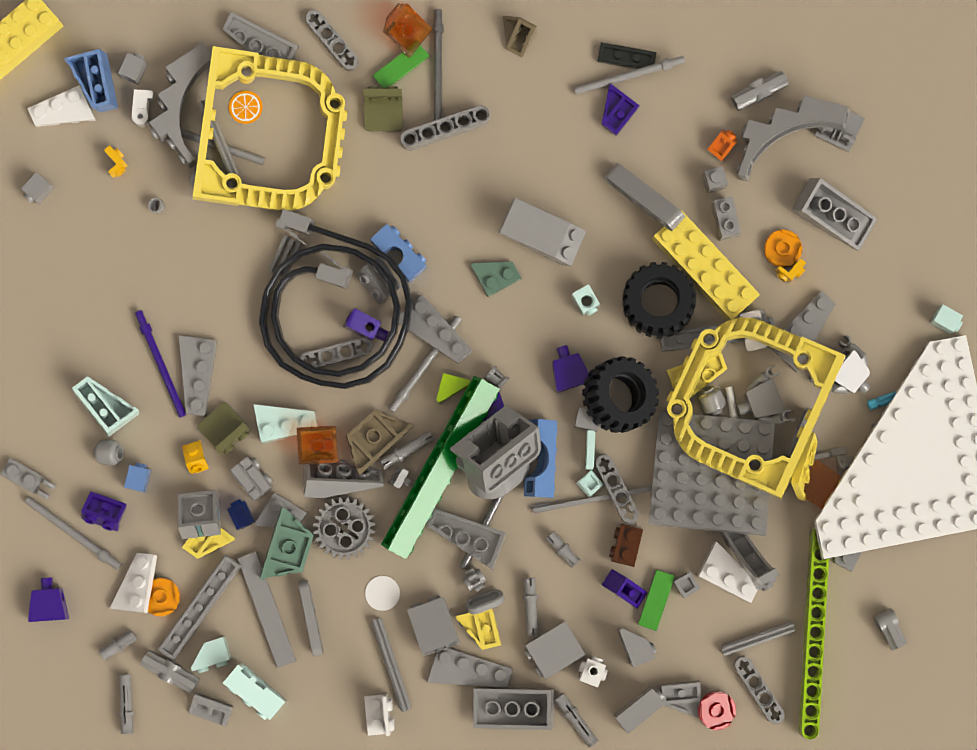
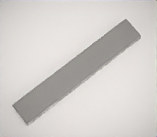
M766 318L767 323L774 326L773 318ZM719 325L683 329L679 333L675 332L670 337L665 335L660 338L662 352L689 349L694 339H698L702 331L706 329L715 330ZM707 336L704 339V343L712 344L715 339L712 336ZM737 338L728 340L726 344L745 341V339Z
M257 552L238 558L277 668L295 662V655L267 579L259 578L262 565Z
M225 554L157 650L172 661L176 659L242 567L241 564Z

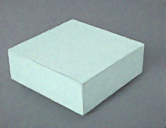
M592 470L576 483L588 497L604 485Z

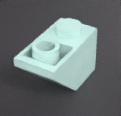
M222 637L204 643L191 670H197L199 674L208 671V666L216 664L217 668L227 665V660L232 658L226 638Z

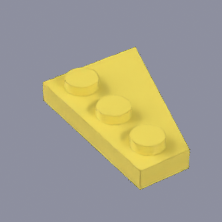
M721 352L716 356L708 358L691 397L727 370ZM683 364L666 370L673 391L677 386L675 380L678 374H682L685 368Z
M814 432L811 433L790 479L797 499L802 501L806 500L807 494L804 493L805 483L809 484L810 481L809 466H812L814 463L818 444Z

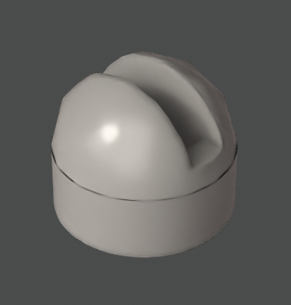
M152 198L148 202V209L155 214L161 213L165 208L164 202L159 198Z

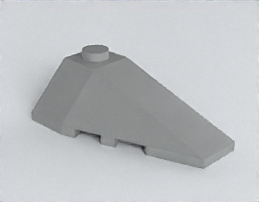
M304 454V497L326 498L384 486L382 470L369 467L359 476L355 466L348 465L345 460L337 462L330 460V456Z

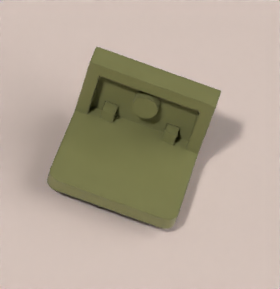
M369 86L368 89H363L365 130L401 131L403 128L402 89H398L397 86H387V89Z
M226 402L222 403L198 425V429L220 455L224 453L227 455L235 448L233 445L238 441H243L251 430Z

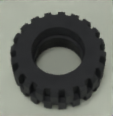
M652 262L650 266H641L639 271H634L631 274V278L627 280L623 291L622 306L624 308V315L628 318V323L634 326L637 332L646 333L645 336L651 337V335L657 336V338H662L665 335L670 337L675 332L679 333L682 331L683 327L690 322L696 306V290L693 288L691 278L688 279L686 277L687 273L684 270L679 271L678 266L674 264L672 267L667 266V262H661V265H656V262ZM661 284L671 288L677 296V305L674 311L666 316H654L645 311L641 304V296L647 287Z
M614 357L595 366V369L588 373V378L583 383L586 388L582 389V396H585L583 405L587 406L588 411L586 413L588 416L594 418L592 421L596 425L601 424V429L605 431L610 429L612 433L628 432L641 427L655 414L656 409L654 407L658 406L659 399L656 398L659 395V389H656L655 384H657L655 378H652V372L649 368L645 369V364L642 362L636 363V359L631 357ZM613 378L623 381L630 389L632 404L628 412L617 408L610 398L609 386Z

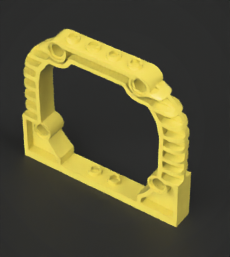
M213 46L193 200L235 206L244 205L283 211V209L293 211L308 206L318 198L323 190L331 188L335 178L340 175L341 166L337 165L338 158H342L343 147L339 146L340 139L344 140L345 128H342V123L346 121L348 110H344V98L340 94L335 93L334 86L325 73L312 64L258 55L259 53ZM243 69H249L252 72V74L250 76H244L241 73V71ZM255 77H266L301 83L309 86L320 96L319 110L322 116L327 119L322 160L320 164L313 168L307 185L294 190L246 185L241 183V179L237 174L229 173L225 175L216 166L214 161L206 160L208 139L213 138L214 128H210L211 120L215 121L216 109H213L215 89L223 90L237 80L241 83L249 84ZM337 101L340 107L332 108L330 102ZM328 175L330 182H322L320 176ZM229 180H234L237 186L231 189L227 187L226 183Z
M748 317L735 318L722 323L715 330L706 329L702 331L699 338L694 339L690 348L693 351L690 357L686 356L683 362V367H685L683 373H679L675 380L677 386L674 391H670L667 397V402H669L667 412L673 419V429L677 442L688 456L745 484L782 499L845 360V355L764 321ZM712 336L715 340L712 344L704 343L705 337ZM737 338L755 340L793 357L794 366L798 370H807L814 386L821 390L813 409H808L804 419L807 420L805 427L801 426L796 437L799 440L791 458L781 456L773 460L764 461L758 455H751L745 460L705 443L690 428L689 423L693 415V407L690 402L691 395L708 358L719 354L728 340ZM805 355L809 360L805 364H800L797 360L798 357ZM677 405L683 408L682 412L678 415L672 413L673 407ZM752 461H758L761 464L758 470L750 469L749 465Z

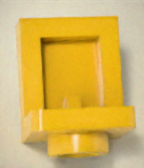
M109 145L104 151L116 165L108 173L113 178L115 176L119 177L126 171L125 168L128 165L121 159L124 155L116 147L113 150Z
M800 258L789 272L778 266L775 270L776 276L781 281L790 283L795 276L799 278L806 269L803 267L806 262Z
M200 440L182 446L185 464L190 474L200 473L209 469Z

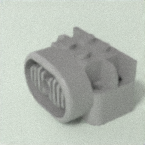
M507 405L450 448V451L457 455V466L465 472L471 492L483 499H497L506 495L529 475L530 463L538 457L541 451L539 427Z

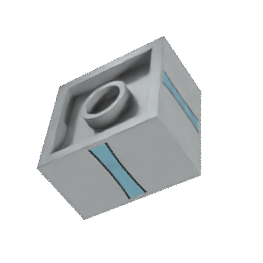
M216 490L177 494L178 529L182 539L221 535L220 500Z

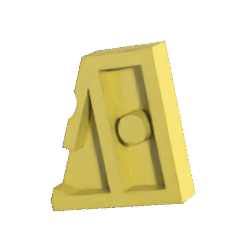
M221 528V535L188 538L182 548L199 559L227 545L236 538Z

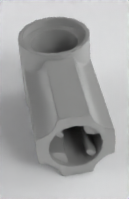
M890 608L873 617L891 650L898 649L907 644L893 609Z

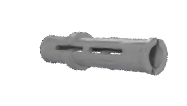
M428 430L399 449H393L392 453L379 459V461L386 470L399 461L403 462L404 458L435 440Z
M535 577L523 578L526 637L539 636L536 606L538 595H536Z
M131 674L119 675L120 712L118 715L121 717V734H133L132 716H134V712H132Z
M562 693L554 699L563 711L565 719H569L588 745V748L596 744L599 740L578 714L576 706L573 707L565 694Z

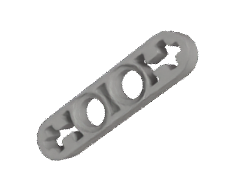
M318 10L309 11L306 14V23L345 70H356L359 65L356 54ZM311 16H314V17H317V16H318L317 19H318V22H319L320 25H321L319 28H318V25H317L314 21H313V22H310V21H311ZM322 30H331V36L323 38L321 36ZM341 43L344 47L343 50L335 52L333 50L334 44ZM345 53L350 60L354 59V65H346L347 61L343 56Z
M359 338L304 353L300 359L305 361L307 356L310 359L316 358L314 354L318 353V359L321 364L317 365V361H313L311 365L320 368L368 355L371 353L373 345L369 339ZM363 341L365 344H369L366 352L359 349L356 350L358 354L354 355V349L351 344L355 343V347L361 346ZM344 346L351 349V353L347 357H343L340 354V350ZM325 351L332 353V359L329 362L322 360V354Z
M600 455L596 460L595 466L621 520L628 525L634 524L638 519V510L612 458L608 455ZM601 460L608 461V470L611 471L613 469L614 471L604 476L603 473H606L604 466H599ZM610 476H615L618 479V484L610 486L607 483V479ZM617 494H625L627 500L624 503L617 502L615 498ZM630 503L631 506H628V510L630 513L634 512L633 520L625 518L626 510L625 508L622 510L620 508Z
M309 580L298 582L312 653L313 656L323 655V646Z
M747 657L737 658L734 662V668L767 720L773 724L781 723L784 719V711L752 661ZM741 660L748 662L746 668L749 672L752 669L754 673L748 674L745 678L743 677V675L747 674L745 670L738 668ZM753 676L759 679V684L755 688H752L748 683L749 679ZM762 693H767L770 697L767 704H762L759 701ZM771 706L774 711H779V719H771L770 716H772V712L770 711V709H767V711H765L764 708Z

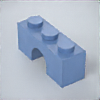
M386 224L370 239L371 243L386 254L391 250L401 251L404 257L398 266L407 277L408 282L411 283L427 268L425 264L426 259L420 253L416 255L412 251L414 247L407 239L403 241L399 237L401 233L394 226L390 227Z

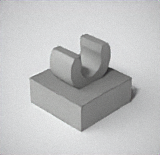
M397 466L388 483L399 489L402 484L410 488L413 480L407 478L409 471Z

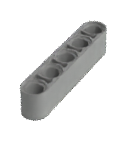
M481 105L406 130L401 135L402 146L409 151L485 126L489 122L490 112L487 107ZM479 112H483L486 114V118L480 120L476 115ZM461 118H465L469 122L467 125L461 126L458 121ZM447 124L451 129L448 132H443L440 127ZM429 130L433 135L430 138H425L422 135L423 132ZM411 136L415 141L412 144H407L404 141L405 138Z
M616 163L604 176V179L612 187L668 230L673 231L685 218V215L677 207L619 163Z

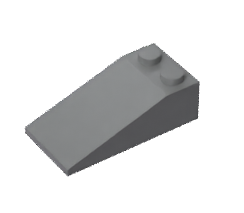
M810 178L791 210L807 222L857 251L861 249L878 219L821 178Z
M514 198L499 233L562 266H571L586 231Z
M474 688L473 728L552 730L554 728V689Z

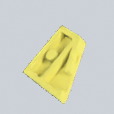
M493 608L478 614L466 613L456 616L458 622L463 625L482 650L502 645Z

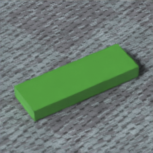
M417 41L376 72L373 77L383 89H387V86L394 85L428 59L429 55Z
M656 570L638 625L657 631L675 578L674 575Z

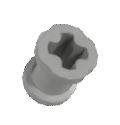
M494 366L484 379L489 380L497 388L501 389L509 377H505Z

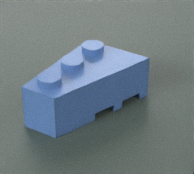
M97 49L64 58L93 109L101 113L118 108L107 53Z

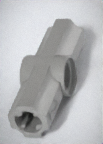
M781 70L765 79L761 78L754 81L747 88L731 96L734 107L739 111L755 102L759 103L766 100L771 94L789 85L787 77Z
M150 650L145 654L140 664L157 674L163 681L172 685L175 684L189 693L193 692L200 679L182 669V666L169 659L166 660Z

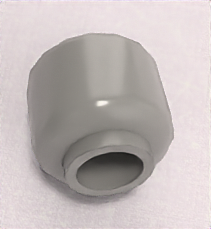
M714 386L702 389L700 391L701 394L698 396V401L703 412L711 413L712 416L721 413L722 408L726 405L721 389Z
M100 440L93 449V455L99 464L116 465L122 460L124 450L118 441Z

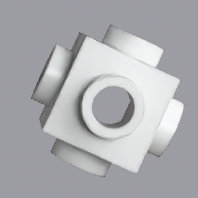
M592 656L591 659L587 658L586 661L582 660L578 670L581 672L579 680L598 687L600 681L605 680L608 672L605 669L606 665L602 664L603 660ZM595 667L596 672L591 674L590 669Z

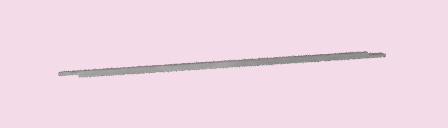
M846 446L830 449L831 452L817 454L814 460L847 454ZM652 486L629 490L628 492L630 495L652 491ZM619 493L616 495L615 498L623 497L626 495L623 493ZM608 494L550 506L548 503L533 506L534 513L607 500L611 499Z

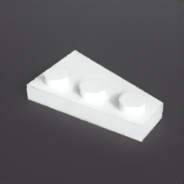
M80 85L28 108L36 127L69 122L78 123L79 121L88 120L96 121Z
M136 553L110 609L139 613L148 612L157 560L156 555Z

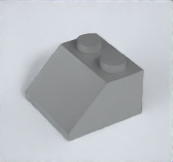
M623 628L617 629L630 666L635 667L655 659L654 654H657L653 642H649V640Z

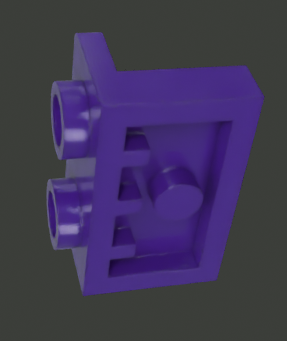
M90 491L81 510V516L88 524L100 525L108 531H118L119 523L127 508V504Z

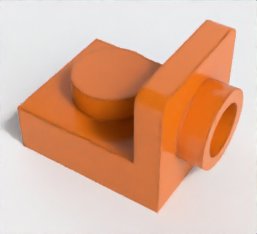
M723 129L707 150L723 161L738 142L737 136L732 131Z

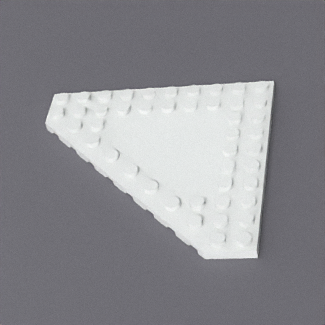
M966 335L931 341L924 347V351L917 358L910 369V373L903 380L894 398L887 405L880 420L873 427L864 445L859 449L850 467L845 471L834 492L831 493L820 514L814 520L822 559L977 529V384Z

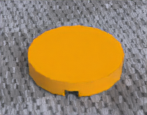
M785 229L770 234L764 245V253L767 260L774 266H781L782 268L790 267L796 263L803 249L797 234Z
M167 578L153 579L148 606L150 614L166 616L177 609L181 593L173 581Z

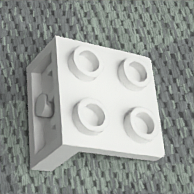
M388 694L364 696L368 736L380 734L390 736L391 731L395 729L394 717L390 718V711L393 710L392 698H388Z

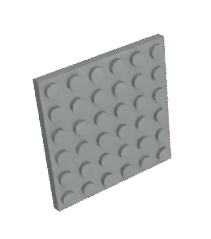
M659 411L649 525L766 536L769 494L688 456L677 442L673 429V419L669 416L668 412ZM692 415L689 426L694 434L705 443L745 460L751 455H758L764 461L772 460L774 424L760 422L759 420ZM752 461L749 465L750 469L754 471L758 470L761 466L758 461Z

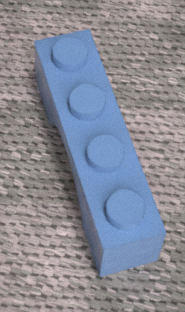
M529 419L530 422L539 427L541 451L538 455V463L535 470L524 480V497L554 498L557 421Z

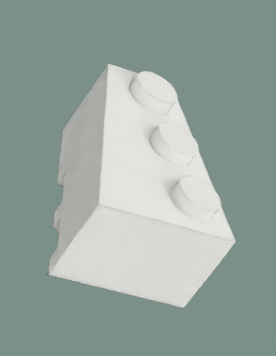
M717 541L713 542L697 577L751 603L757 589L748 573Z

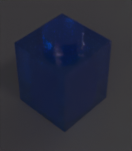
M239 499L230 504L231 507L227 509L237 530H241L256 522L247 501L242 502Z

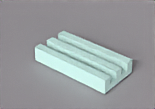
M588 430L586 436L585 470H593L595 432Z

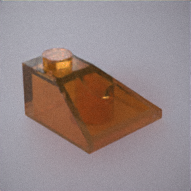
M398 3L386 17L383 33L410 58L433 29L408 3Z
M336 426L297 428L299 464L338 462Z

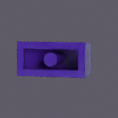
M611 569L602 583V586L637 609L648 593L613 569Z

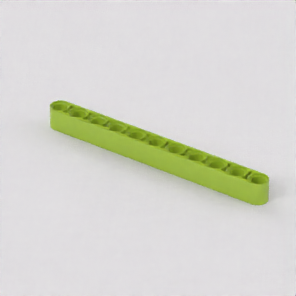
M815 528L811 530L809 540L799 712V733L802 737L809 740L815 739L818 736L820 726L829 558L821 560L815 558V551L819 549ZM817 568L822 571L820 579H816L813 575L814 570ZM815 588H819L821 591V596L818 599H815L812 595ZM815 607L820 610V615L817 618L811 615V611ZM813 627H817L819 630V634L815 638L810 635V630ZM813 646L818 649L815 657L809 655V649ZM811 666H815L817 672L814 676L810 677L808 669ZM813 685L816 690L815 694L808 696L807 688ZM809 705L814 707V713L811 716H808L805 711ZM807 725H812L813 733L810 735H806L804 732Z

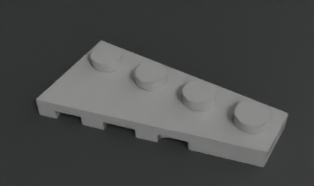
M232 12L223 27V30L247 51L259 53L258 55L293 60L299 48L297 45Z
M821 291L784 330L799 337L815 341L835 303ZM771 348L790 368L797 372L798 369L794 366L793 357ZM805 355L798 357L797 360L800 364L803 362Z
M423 295L413 302L409 332L418 336L458 364L473 352ZM404 311L400 314L399 325L401 326L403 325Z
M179 335L186 414L206 417L217 340Z
M435 508L427 524L428 528L490 569H494L506 537L505 532Z
M446 648L436 653L427 683L507 688L513 669Z

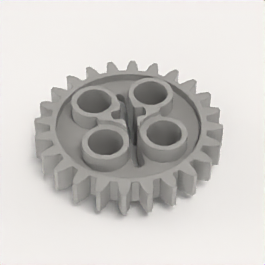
M339 497V503L332 499L331 506L325 503L326 510L319 509L322 515L315 516L319 523L313 524V526L318 527V530L314 531L313 534H319L315 541H322L319 548L326 547L325 554L332 551V558L339 554L340 560H342L343 555H346L349 560L352 553L355 557H358L357 551L364 554L363 547L370 548L367 541H374L370 534L376 533V531L371 530V527L375 526L376 523L370 522L374 516L367 515L370 509L363 510L364 503L357 506V499L350 503L349 497H347L346 502H343L342 498ZM342 509L348 512V517L345 520H340L337 516L338 512ZM331 517L343 525L348 524L347 528L359 538L356 540L347 532L341 533V527L330 520ZM356 521L363 523V529L360 532H356L353 529V524ZM329 525L336 527V533L333 536H329L326 533V528ZM346 536L352 540L351 545L347 548L341 544L342 538Z

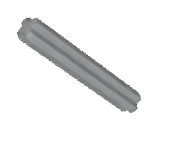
M788 622L721 646L722 653L729 655L796 631L793 622Z

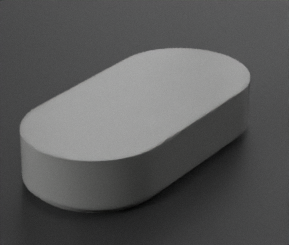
M494 589L471 597L466 602L467 611L470 614H478L495 608L504 602L503 593L500 590Z

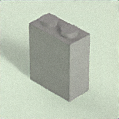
M432 597L429 599V602L413 604L410 606L411 609L407 610L423 656L460 644L444 597Z
M566 621L525 644L527 649L524 650L528 659H534L537 664L534 669L539 677L544 676L545 679L585 656L584 651Z
M649 686L613 716L623 729L630 733L665 704L662 701L665 697L656 687L653 689Z

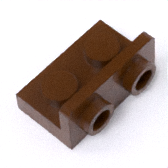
M620 524V527H616L613 537L617 539L616 544L611 546L609 557H612L611 562L631 567L635 566L643 529L625 524Z

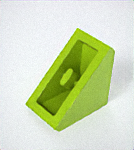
M443 373L436 399L438 404L467 388L470 380Z

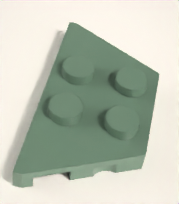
M281 506L260 573V579L303 572L314 535L285 507Z

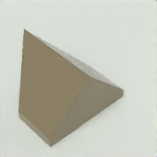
M503 16L506 49L523 57L536 34L537 26L520 17Z

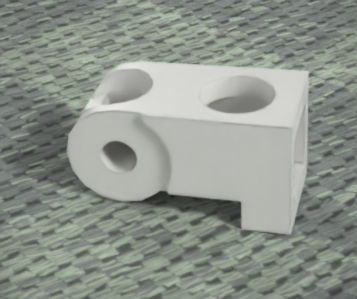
M134 89L132 120L139 127H146L151 121L149 105L150 101L155 102L156 94L154 91Z

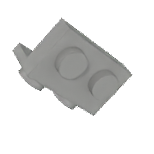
M380 257L374 259L380 263L393 280L396 290H400L402 285ZM368 263L357 273L359 281L368 289L372 298L378 304L383 303L387 297L391 296L388 284L374 266Z

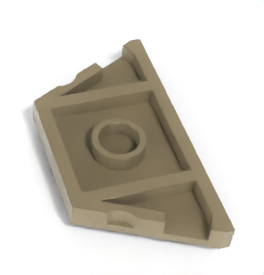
M372 411L346 435L357 474L360 476L410 431L414 425L409 422L400 421L396 417L387 416L380 411Z

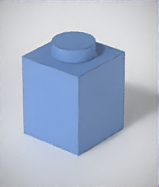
M135 463V466L129 465L124 488L146 493L151 470L146 469L147 465Z

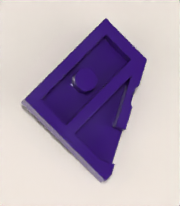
M610 84L601 125L617 136L640 105Z

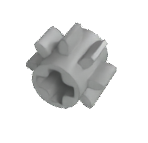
M471 568L465 572L466 577L463 578V581L470 591L475 588L477 592L484 588L482 583L486 579L480 569L474 571Z

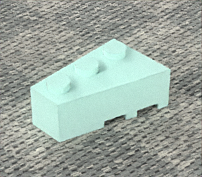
M88 376L72 387L73 393L108 437L140 414L139 409L131 406Z
M253 404L260 440L263 444L320 432L317 416L314 411Z
M243 663L238 664L223 682L232 693L239 695L247 706H253L258 710L256 713L264 720L266 718L271 720L287 701Z

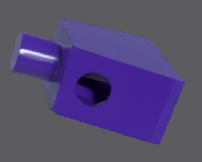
M355 308L350 311L343 325L344 328L369 340H373L375 337L384 342L389 331L380 327V321ZM366 324L371 325V331L365 329Z
M567 345L556 348L559 359L552 362L556 392L559 393L583 385L585 379L588 378L589 372L579 353L570 355Z
M52 577L41 578V590H33L31 592L28 622L69 619L63 589H53Z

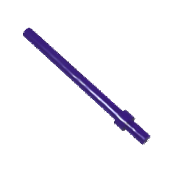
M142 310L137 311L135 315L140 324V332L146 338L179 418L186 416V413L151 333L153 330L150 323H147Z

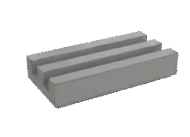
M284 235L268 270L273 273L276 271L274 268L286 242H289L280 264L287 259L293 244L296 247L292 255L300 250L302 243ZM292 265L284 271L282 277L290 272Z

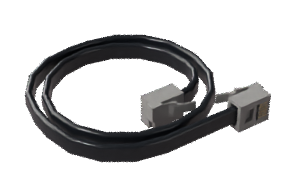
M283 209L281 217L277 219L275 226L288 231L290 235L306 246L307 244L300 240L298 235L287 229L311 236L312 232L369 250L386 260L401 280L406 304L403 325L394 348L385 363L367 377L339 383L305 375L285 363L272 345L267 326V316L273 290L271 319L278 343L293 362L314 374L343 377L365 371L382 358L398 333L401 306L395 283L380 263L358 250L330 244H319L301 249L277 267L263 293L259 325L266 349L281 368L302 380L319 386L349 389L371 383L391 367L404 345L410 327L413 306L407 277L391 256L372 245L314 226L315 221L313 219ZM321 251L348 253L374 266L388 284L394 306L391 330L379 351L361 365L339 371L316 368L297 357L285 341L279 321L282 292L287 284L299 275L313 273L316 274L315 278L348 289L353 271L341 267L338 262ZM321 252L330 259V262L341 267L340 270L320 263L319 268L301 267L289 272L277 285L287 268L303 256Z

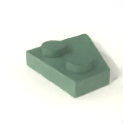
M513 262L471 264L488 297L522 279Z

